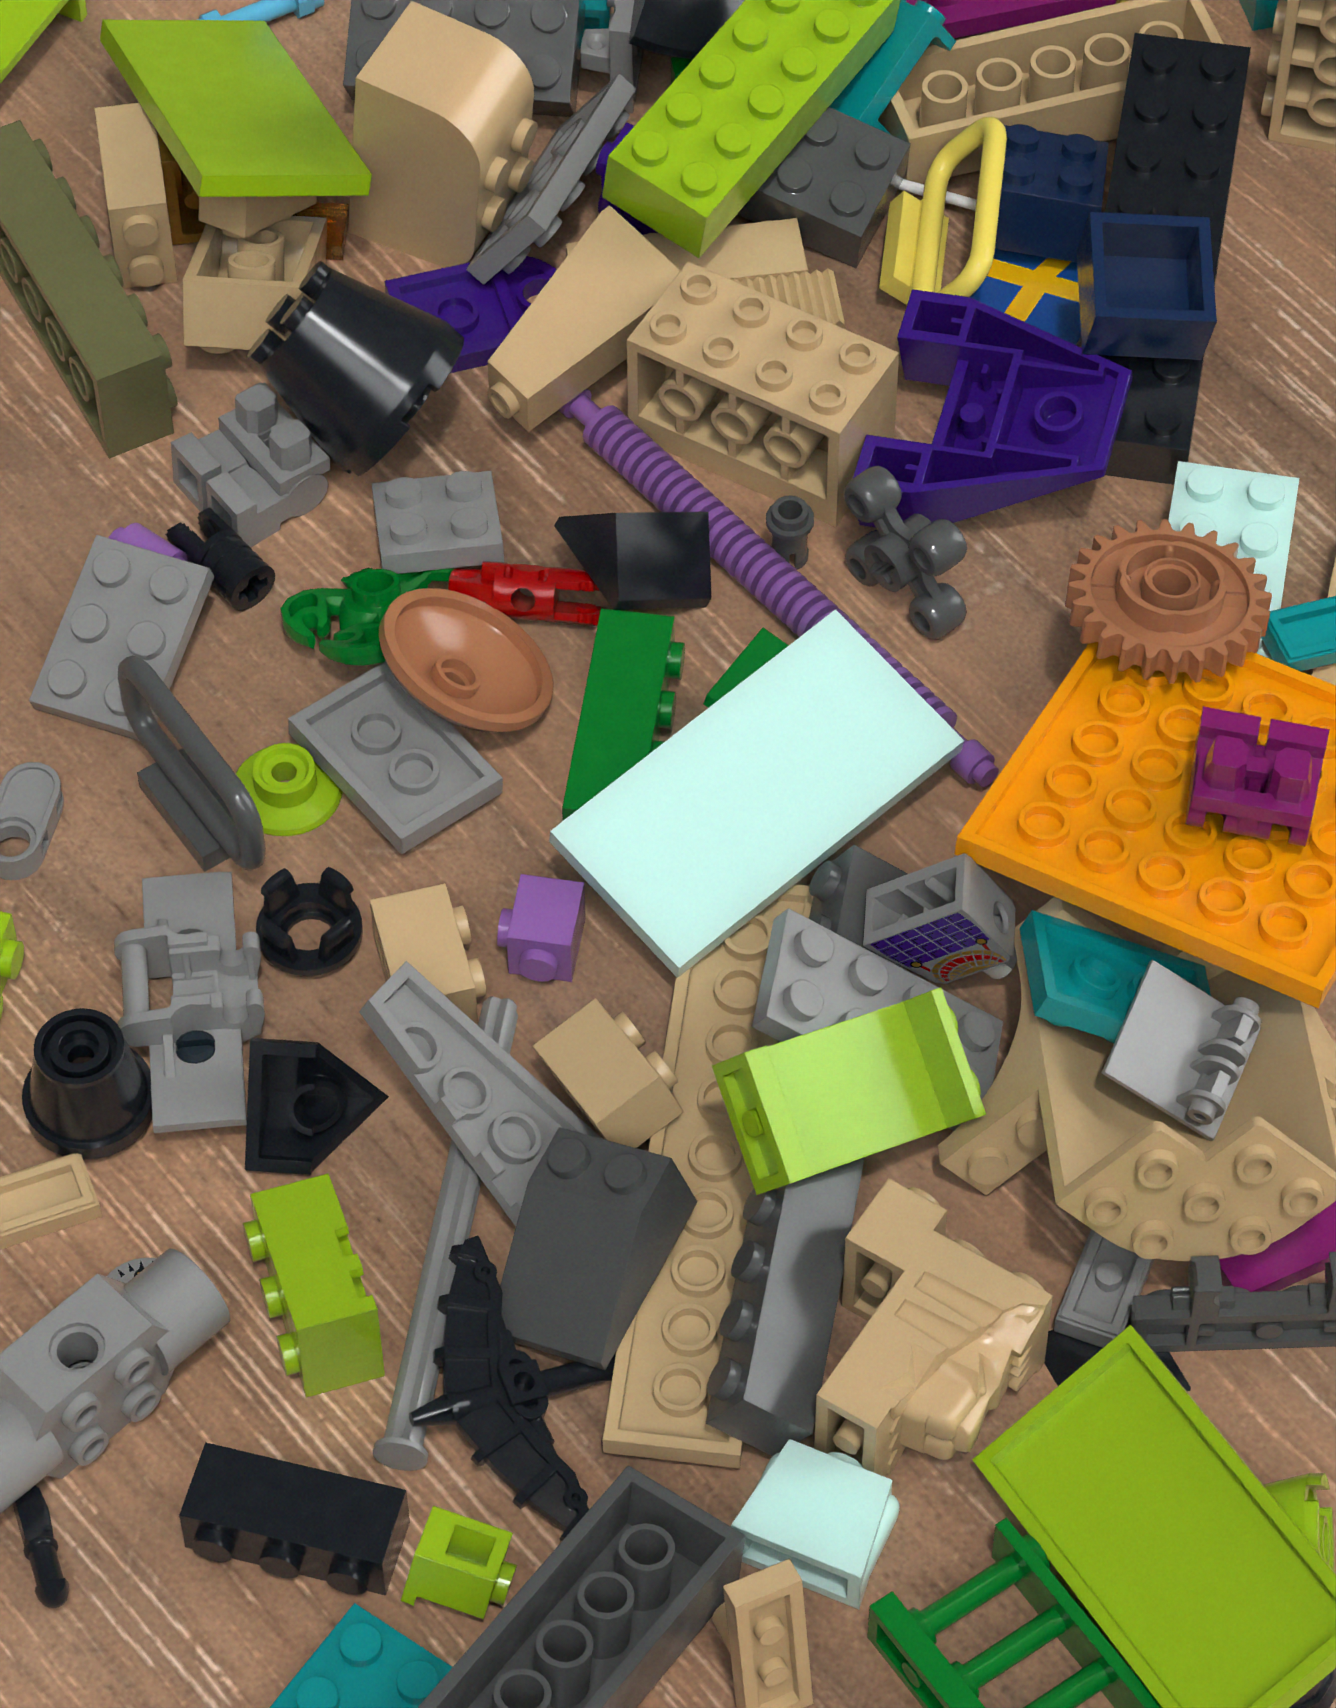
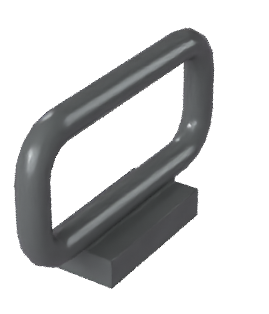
M137 656L126 657L118 665V683L123 709L137 738L156 762L137 772L140 789L204 872L229 858L245 870L251 871L259 868L265 861L264 832L259 812L248 790L153 668ZM150 707L159 717V719L163 722L166 728L170 731L173 737L177 740L182 749L178 750L172 743V741L168 738V736L162 730L160 725L157 723Z

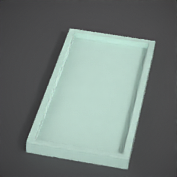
M835 609L550 831L549 842L678 978L959 754L964 740Z

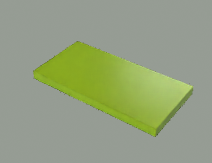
M102 19L100 42L199 197L369 196L372 173L265 21Z
M1131 1324L972 1459L1026 1531L1041 1545L1049 1561L1162 1708H1289L1336 1669L1335 1571Z

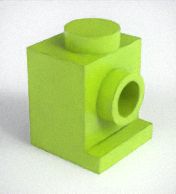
M433 1506L415 1551L401 1601L414 1606L417 1597L484 1619L490 1601L504 1605L517 1568L516 1564L504 1561L513 1533Z

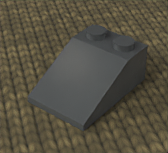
M561 1127L558 1128L528 1181L500 1284L503 1292L502 1317L506 1329L511 1331L514 1343L606 1370L698 1202L672 1158Z

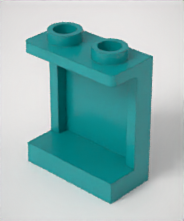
M901 0L894 31L829 107L890 134L878 121V118L926 48L932 43L950 51L956 43V40L942 26L946 20L944 15L922 0H917L915 5L907 3L906 0Z

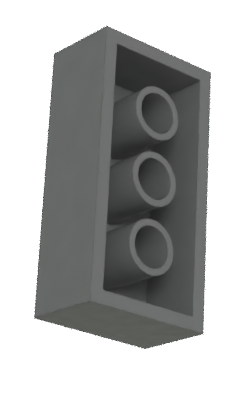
M351 0L343 86L352 100H355L357 75L409 3L414 1L486 32L513 50L528 69L533 81L534 102L532 114L571 117L576 112L581 63L580 49L586 10L584 0Z
M828 107L737 215L754 223L766 220L774 221L797 218L803 245L857 268L889 208L890 201L893 200L906 175L911 143Z

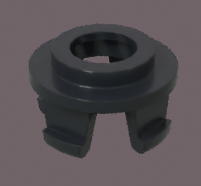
M327 867L322 872L320 883L296 884L292 874L286 868L272 875L261 888V894L264 896V906L256 922V933L259 936L260 948L264 957L276 968L300 976H315L331 972L352 958L361 943L363 927L360 911L351 898L350 893L354 889L350 881L331 867ZM304 920H320L329 925L330 929L321 936L319 949H297L292 937L288 935V932L295 924Z

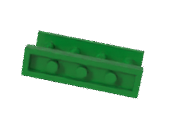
M1007 1517L995 1524L991 1556L995 1563L921 1611L914 1607L907 1610L893 1591L869 1606L867 1638L923 1708H985L978 1699V1689L1055 1638L1061 1641L1082 1669L1023 1708H1076L1100 1691L1114 1708H1162L1155 1697L1152 1696L1049 1570L1050 1563L1041 1545L1029 1534L1021 1536ZM1015 1585L1039 1615L963 1665L958 1661L950 1664L935 1645L937 1642L935 1635L1007 1588Z

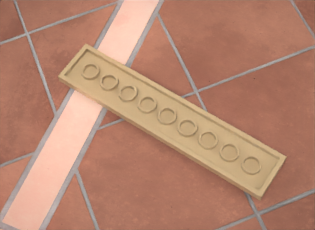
M793 885L675 979L663 1060L678 1080V1083L669 1090L684 1112L650 1137L648 1152L672 1158L698 1202L617 1348L602 1439L603 1453L740 1469L744 1442L706 1424L711 1395L707 1392V1384L712 1370L719 1361L723 1336L719 1332L721 1318L731 1302L735 1278L731 1274L733 1260L743 1243L747 1221L743 1218V1209L754 1186L711 1065L765 1045L770 1046L778 1043V1040L752 1027L774 919L789 908L809 919L813 896L809 893L810 886Z

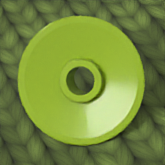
M278 743L259 750L247 758L235 773L252 797L262 821L263 832L267 835L295 836L312 831L324 824L334 814L342 798L343 791L319 767L312 755L299 744Z

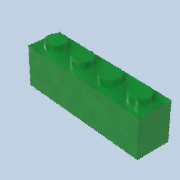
M601 608L562 806L563 821L665 742L659 741L661 728L672 729L676 709V692L668 691L670 679L681 680L685 659V643L675 642V616Z

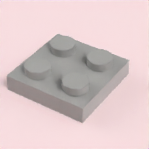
M459 471L444 476L415 479L401 477L391 481L372 483L382 569L401 574L482 565L483 561L504 562L503 540L491 471Z

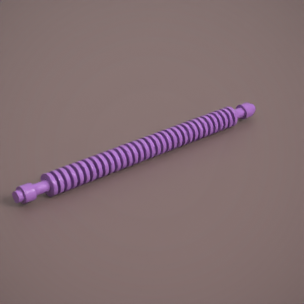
M589 389L584 390L559 409L565 417H575L585 426L582 436L584 442L593 448L599 456L603 457L609 465L642 493L646 499L652 502L661 512H708L710 557L721 567L725 568L726 572L735 577L737 582L754 595L760 603L765 605L771 613L775 614L798 637L802 636L836 609L954 729L957 715L950 707L946 706L929 688L925 687L918 678L914 677L908 669L903 667L897 659L893 658L876 640L870 638L866 631L861 629L856 622L840 610L835 603L819 591L815 585L788 563L774 548L765 543L764 539L757 535L753 529L746 525L743 520L716 498L712 492L675 461L671 455L665 452L661 446L655 443L651 437L645 434L620 409L614 405L601 409L591 400L592 395ZM955 730L964 740L961 752L951 759V768L967 783H978L981 787H986L993 782L999 772L998 767L994 765V755L977 740L968 741Z

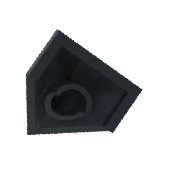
M251 1038L245 1170L311 1175L389 1096L318 1042Z

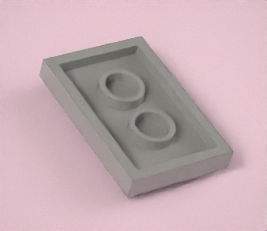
M96 535L30 696L29 702L34 709L140 741L134 733L123 709L118 683V665L126 657L137 656L153 668L170 690L214 579L210 568ZM150 707V709H151V711H152V714L154 715V717H155V719H156V721H157V720H158V716L155 714V712H154V711L152 710V708Z
M386 661L288 718V728L291 737L312 755L319 767L401 854L502 793L503 778L449 721L433 714L414 700L395 679Z

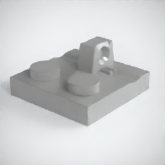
M607 0V6L614 7V13L610 15L609 28L584 30L580 49L581 68L610 74V81L618 74L622 75L636 88L624 108L626 112L633 113L644 54L643 48L629 44L634 0Z

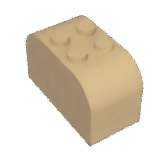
M414 1L409 3L356 77L352 146L372 173L369 196H350L348 233L444 268L468 263L488 233L490 231L494 232L499 227L505 215L507 205L516 192L521 193L524 190L534 167L533 160L528 159L529 148L533 143L538 126L537 122L532 120L534 85L528 69L513 50L486 32Z

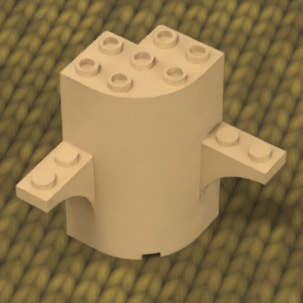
M1053 897L1037 910V912L1123 939L1084 909L1056 897ZM1024 921L1015 927L1014 942L1022 992L1021 1010L1016 1033L1002 1068L982 1098L986 1115L962 1123L946 1139L938 1144L941 1165L983 1194L988 1195L1042 1153L1048 1151L1056 1205L1105 1239L1119 1247L1136 1253L1144 1259L1190 1261L1191 1256L1219 1255V1259L1241 1254H1258L1267 1249L1271 1243L1293 1232L1336 1201V1044L1322 1023L1315 1007L1167 944L1158 950L1204 965L1211 996L1224 1005L1233 1004L1237 997H1245L1253 1000L1260 1007L1258 1016L1262 1021L1261 1029L1215 1139L1210 1141L1102 1074V1070L1114 1045L1103 1037L1072 1027L1056 1026L1034 1015L1019 929Z

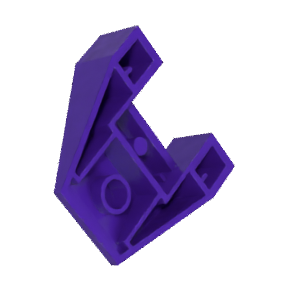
M912 289L897 336L905 380L949 386L932 444L866 434L853 478L870 467H884L895 477L901 488L902 498L896 510L902 521L916 513L925 516L931 522L938 519H947L955 523L1105 476L1132 382V370L1099 355L1082 354L1081 347L973 298ZM858 519L859 525L876 528L873 522L866 523Z

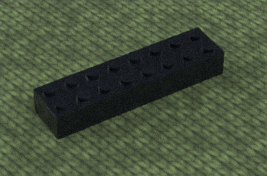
M1135 33L1105 212L1210 217L1215 287L1251 47ZM1205 353L1202 360L1099 355L1132 370L1133 376L1105 475L1174 485L1178 461L1189 462Z

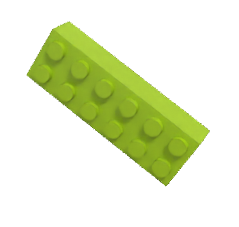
M745 0L608 155L602 197L697 258H700L894 31L901 0Z

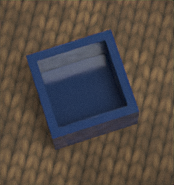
M1023 124L1004 125L1007 143L995 249L1077 262V248L1089 212H1101L1109 142L1097 141L1083 134L1067 136L1037 131L1035 128Z
M1089 212L1077 248L1082 354L1202 360L1217 323L1210 217Z

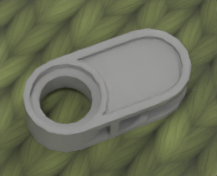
M27 762L17 765L7 772L1 782L0 842L10 837H21L30 843L27 850L20 855L8 857L0 854V878L4 880L23 879L39 869L62 814L64 797L61 791V781L58 773L43 763Z

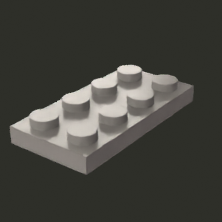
M618 74L555 131L535 162L526 187L521 193L516 192L507 205L505 215L499 227L494 232L491 231L466 269L483 285L501 269L507 274L512 273L530 252V244L534 243L539 248L542 247L562 224V220L556 216L558 211H565L581 194L585 184L579 178L582 174L584 176L588 175L596 167L598 156L603 148L602 142L604 139L610 140L623 127L630 116L624 108L636 88L622 75Z
M788 908L773 921L752 1027L782 1042L903 1002L939 987ZM943 990L947 1004L956 1016L958 1035L968 1064L978 1078L981 1089L980 1098L982 1100L994 1081L1003 1021ZM961 1124L949 1127V1129L955 1131Z

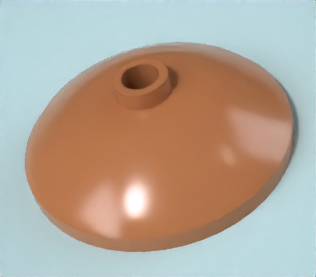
M416 589L397 597L389 605L380 622V646L393 676L414 700L446 721L481 732H511L534 724L540 719L550 704L554 683L549 664L542 651L517 623L481 600L446 589Z

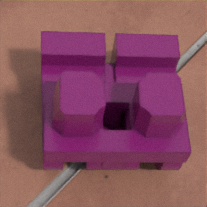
M1203 706L1193 752L1185 825L1203 828L1205 816L1208 812L1219 813L1224 819L1223 832L1268 840L1272 825L1279 824L1286 826L1289 830L1288 844L1305 847L1330 729L1271 719L1265 746L1257 745L1261 717Z

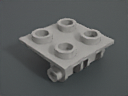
M1151 960L1108 1056L1102 1074L1201 1136L1213 1141L1261 1029L1262 1021L1258 1016L1260 1007L1256 1002L1245 997H1237L1233 1004L1224 1005L1158 962Z

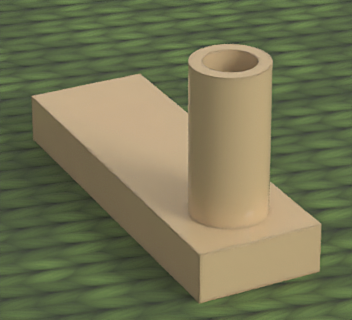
M790 1558L724 1585L725 1602L713 1613L712 1622L731 1654L736 1708H804L812 1705L813 1695L803 1584Z

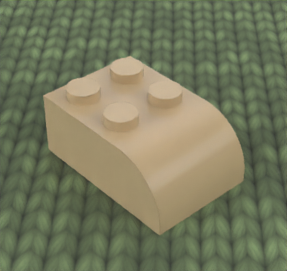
M292 216L288 220L279 221L258 231L255 236L245 239L226 236L222 233V229L206 224L183 278L184 346H199L206 352L216 354L231 352L234 349L250 350L267 329L273 330L265 321L277 303L286 294H289L296 300L302 293L299 290V286L308 272L319 261L326 264L327 218Z

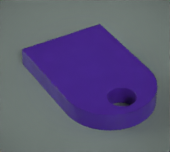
M526 256L512 273L507 274L501 269L483 285L466 270L471 263L469 262L384 281L385 293L445 320L464 337L463 348L450 372L454 373L488 365L490 357L531 305L527 299L538 295L557 269L540 259Z

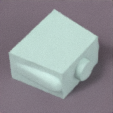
M789 1439L781 1452L774 1454L770 1458L754 1492L731 1524V1527L745 1535L743 1563L763 1570L790 1558L802 1579L804 1588L859 1610L869 1577L895 1525L900 1506L897 1498L892 1495L891 1479L864 1469L857 1460L840 1452H829L826 1454Z

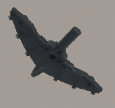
M479 1236L465 1239L463 1245L451 1247L448 1259L456 1265L449 1294L439 1296L437 1301V1310L445 1314L446 1317L442 1347L434 1349L433 1363L443 1367L444 1394L410 1412L409 1420L412 1426L456 1425L458 1430L476 1450L471 1457L475 1465L478 1467L487 1464L496 1475L517 1493L513 1503L520 1509L528 1504L564 1532L560 1537V1540L563 1541L589 1511L587 1505L588 1495L580 1487L575 1472L557 1455L553 1447L555 1441L544 1420L549 1404L548 1397L611 1381L616 1356L614 1354L606 1370L575 1361L540 1371L536 1359L532 1360L524 1351L516 1350L511 1331L506 1329L502 1317L503 1292L496 1277V1266L489 1261Z

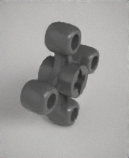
M870 467L847 483L844 489V499L848 508L857 519L866 523L873 522L877 530L867 533L849 546L845 554L846 564L852 575L863 585L873 586L879 583L890 592H897L906 585H909L915 596L909 606V614L913 624L925 637L929 639L941 638L965 620L967 610L962 597L955 588L948 583H937L934 576L945 573L963 560L967 552L966 540L959 528L947 519H938L931 522L925 516L915 513L902 521L896 510L902 498L901 488L897 480L884 467Z

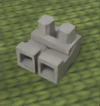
M258 383L237 394L235 397V409L218 417L219 430L200 439H197L191 432L171 442L174 483L200 512L209 507L212 508L250 547L281 529L280 523L290 517H300L312 511L322 501L327 492L328 481L323 473L330 470L329 456L311 438V432L300 420H294L278 403L277 395L266 383Z

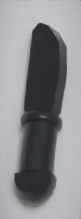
M35 1485L13 1503V1508L24 1544V1555L30 1561L35 1578V1594L44 1606L57 1608L67 1601L69 1584L63 1578L56 1553L58 1543L53 1538L48 1506L40 1489Z

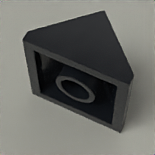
M637 512L559 517L554 525L613 610L707 607L712 598L708 512Z

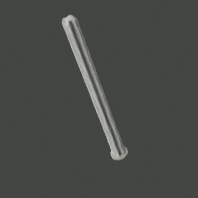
M488 997L482 1004L478 1026L510 1054L518 1019L517 1005L509 998ZM451 1140L385 1435L384 1438L375 1442L373 1448V1455L380 1463L390 1468L404 1471L419 1470L425 1467L428 1461V1452L423 1447L427 1426H412L409 1420V1413L427 1404L434 1398L440 1366L433 1363V1351L442 1347L446 1317L445 1314L437 1310V1301L439 1296L449 1294L456 1265L448 1259L450 1250L454 1245H463L465 1239L469 1238L482 1181L453 1140Z

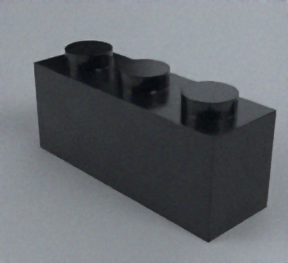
M205 1442L179 1514L185 1547L192 1549L196 1554L207 1560L228 1562L232 1558L259 1565L269 1574L281 1578L290 1579L298 1575L327 1581L334 1589L352 1595H360L366 1591L381 1595L387 1594L410 1524L407 1490L207 1442Z

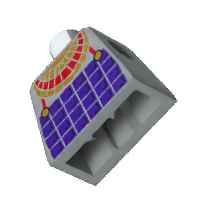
M963 853L867 889L863 946L935 983L947 984L981 971L993 979H1000L1012 971L1017 961L1016 949L1014 947L1016 909L1013 900L970 856Z

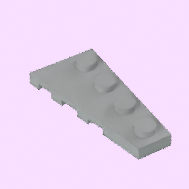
M407 961L378 989L359 1011L515 1226L517 1225L528 1181L558 1128L561 1127L601 1138Z

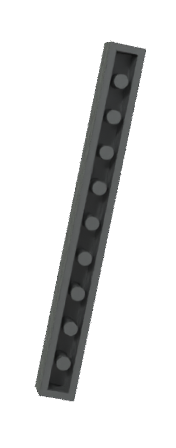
M853 845L832 862L825 861L815 872L809 887V893L813 896L809 919L867 949L863 946L867 889L902 877L908 873ZM875 953L876 955H878V956H880V957H882V958H884V959H886V960H888V961L894 963L895 965L901 967V965H899V964H897V963H895V962H893V961H891V960H889V959H887V958H885V957H883V956H881V955ZM865 1157L756 1195L755 1189H753L744 1205L743 1218L747 1221L742 1246L732 1263L731 1274L735 1278L731 1302L726 1308L719 1326L720 1335L723 1336L719 1361L712 1370L707 1384V1392L711 1395L706 1424L771 1456L781 1452L789 1439L800 1442L813 1434L816 1394L822 1387L844 1270L845 1238L852 1228Z

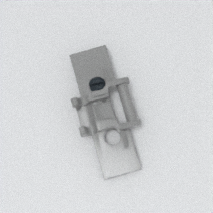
M209 872L142 878L144 928L128 930L118 934L114 940V954L121 961L123 1017L118 1021V1026L129 1046H149L154 1133L247 1125L243 1042L261 1034L265 1011L263 993L258 989V970L261 962L258 934L256 932L244 933L242 936L243 947L239 950L236 948L232 872ZM172 977L173 995L171 996L170 1007L149 1010L148 979Z

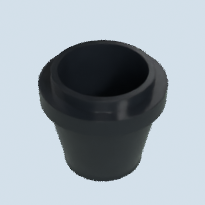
M79 1008L61 1012L49 1019L41 1027L34 1042L32 1068L27 1074L22 1089V1105L27 1125L37 1141L50 1151L61 1156L78 1153L82 1155L83 1160L98 1159L116 1154L133 1144L145 1132L152 1120L150 1069L144 1059L129 1047L120 1027L111 1017L97 1010Z

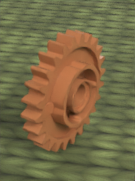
M1162 519L1157 530H1151L1142 520H1137L1134 533H1129L1124 528L1116 525L1113 526L1111 540L1095 535L1092 550L1086 548L1079 550L1077 564H1072L1070 568L1065 607L1071 609L1070 626L1082 627L1080 642L1082 644L1098 642L1096 657L1099 659L1112 655L1118 656L1119 671L1122 672L1132 665H1138L1141 667L1143 679L1148 680L1155 671H1162L1168 682L1173 684L1177 679L1178 673L1186 672L1197 683L1201 681L1203 669H1209L1212 673L1222 677L1225 674L1227 662L1242 667L1245 662L1246 652L1257 653L1260 639L1266 635L1271 613L1269 608L1272 593L1265 591L1267 576L1253 574L1256 563L1254 557L1237 558L1238 543L1234 542L1225 546L1217 545V531L1213 530L1205 536L1199 537L1195 535L1194 524L1190 522L1181 531H1175L1167 519Z

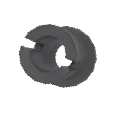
M783 496L769 507L766 513V526L769 532L772 533L771 547L784 557L788 563L790 562V554H794V566L798 570L808 561L809 549L807 547V538L814 526V513L803 499L797 496Z

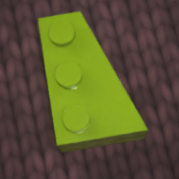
M329 1173L250 1194L254 1220L244 1222L243 1229L252 1262L265 1259L269 1277L259 1279L269 1318L282 1316L286 1333L276 1336L286 1376L299 1373L306 1398L384 1377L385 1371L378 1308L373 1295L366 1296L360 1277L364 1275L363 1267L358 1253L353 1254L348 1238V1226Z

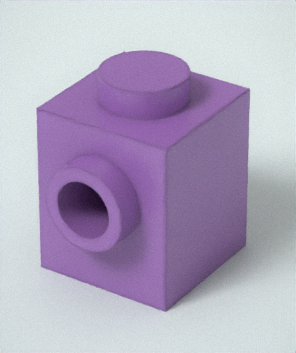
M525 874L520 875L513 909H502L497 934V945L507 948L508 972L510 974L523 975L528 979L541 982L552 979L572 982L586 919L584 882Z

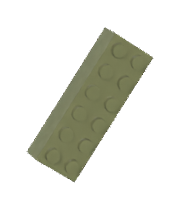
M18 120L0 127V276L110 459L174 433L171 408L176 407L178 401L173 385L165 370L172 367L171 355L163 337L159 333L151 335L147 329V317L138 296L135 293L127 296L122 288L124 286L123 278L114 257L111 254L103 256L98 249L100 247L99 239L92 221L87 215L79 217L75 211V199L67 180L63 176L56 179L53 175L52 162L45 144L41 139L33 141L22 122Z

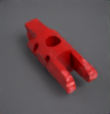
M483 561L481 570L453 569L449 576L448 590L481 600L510 618L598 626L601 606L589 603L559 601L560 589L582 590L586 592L600 591L584 569ZM520 588L529 589L533 596L524 595Z

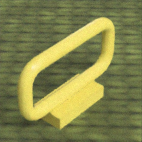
M980 118L950 140L939 151L927 172L922 200L917 199L904 190L890 201L879 288L902 303L908 304L912 289L970 297L986 279L995 253L1007 143L1006 128L998 118ZM983 144L970 257L961 273L941 289L949 218L944 215L948 182L956 167Z

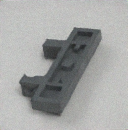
M1329 1252L1330 1262L1325 1263V1283H1309L1308 1285L1292 1286L1283 1291L1250 1292L1244 1288L1222 1286L1219 1255L1191 1256L1188 1266V1286H1175L1171 1290H1157L1147 1295L1133 1296L1129 1325L1131 1324L1154 1352L1336 1347V1252Z

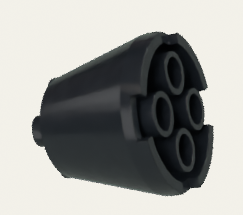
M319 261L301 282L299 290L302 293L295 300L289 294H286L273 308L265 321L273 330L267 329L258 338L248 352L247 357L256 363L293 413L308 428L311 436L329 456L331 462L341 470L349 474L353 472L359 477L378 463L410 429L408 422L422 407L430 391L436 392L441 388L461 353L464 337L445 320L333 270L322 261Z

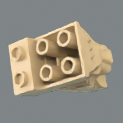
M888 1178L845 1238L842 1307L864 1318L868 1323L816 1394L814 1449L826 1454L829 1452L846 1454L857 1460L864 1469L884 1477L886 1474L890 1475L905 1447L941 1460L952 1458L956 1451L970 1452L978 1439L985 1415L989 1410L998 1408L1007 1387L1018 1391L1043 1366L1053 1295L1046 1292L1029 1275L1021 1272L1011 1273L985 1259L984 1255L972 1244L963 1240H951L945 1237L947 1209L941 1207L936 1199L924 1190L915 1187L906 1188Z

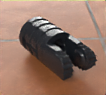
M209 507L198 513L199 517H197L199 520L198 524L201 527L200 530L208 539L206 542L193 530L191 531L185 523L182 524L180 522L167 530L168 533L165 534L168 538L167 540L187 554L188 562L210 568L214 575L211 585L236 610L252 608L270 592L275 581L274 570L212 508Z

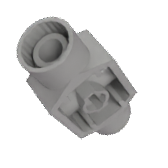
M170 1248L128 1283L96 1274L0 1353V1514L44 1477L51 1476L63 1479L78 1465L85 1466L96 1460L107 1447L110 1438L131 1421L138 1422L143 1420L156 1408L161 1396L167 1390L174 1369L230 1322V1313L221 1294L207 1275L186 1255Z

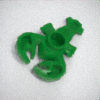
M365 568L341 579L347 589L317 588L303 590L287 598L280 608L285 633L297 644L314 649L316 640L311 631H317L318 638L322 639L319 642V651L328 659L345 665L365 666L385 662L386 660L379 641V626L389 605L406 592L428 588L431 581L449 582V576L455 568L396 574L387 569ZM331 616L339 617L341 631L334 633L333 640H327L325 638L330 632Z

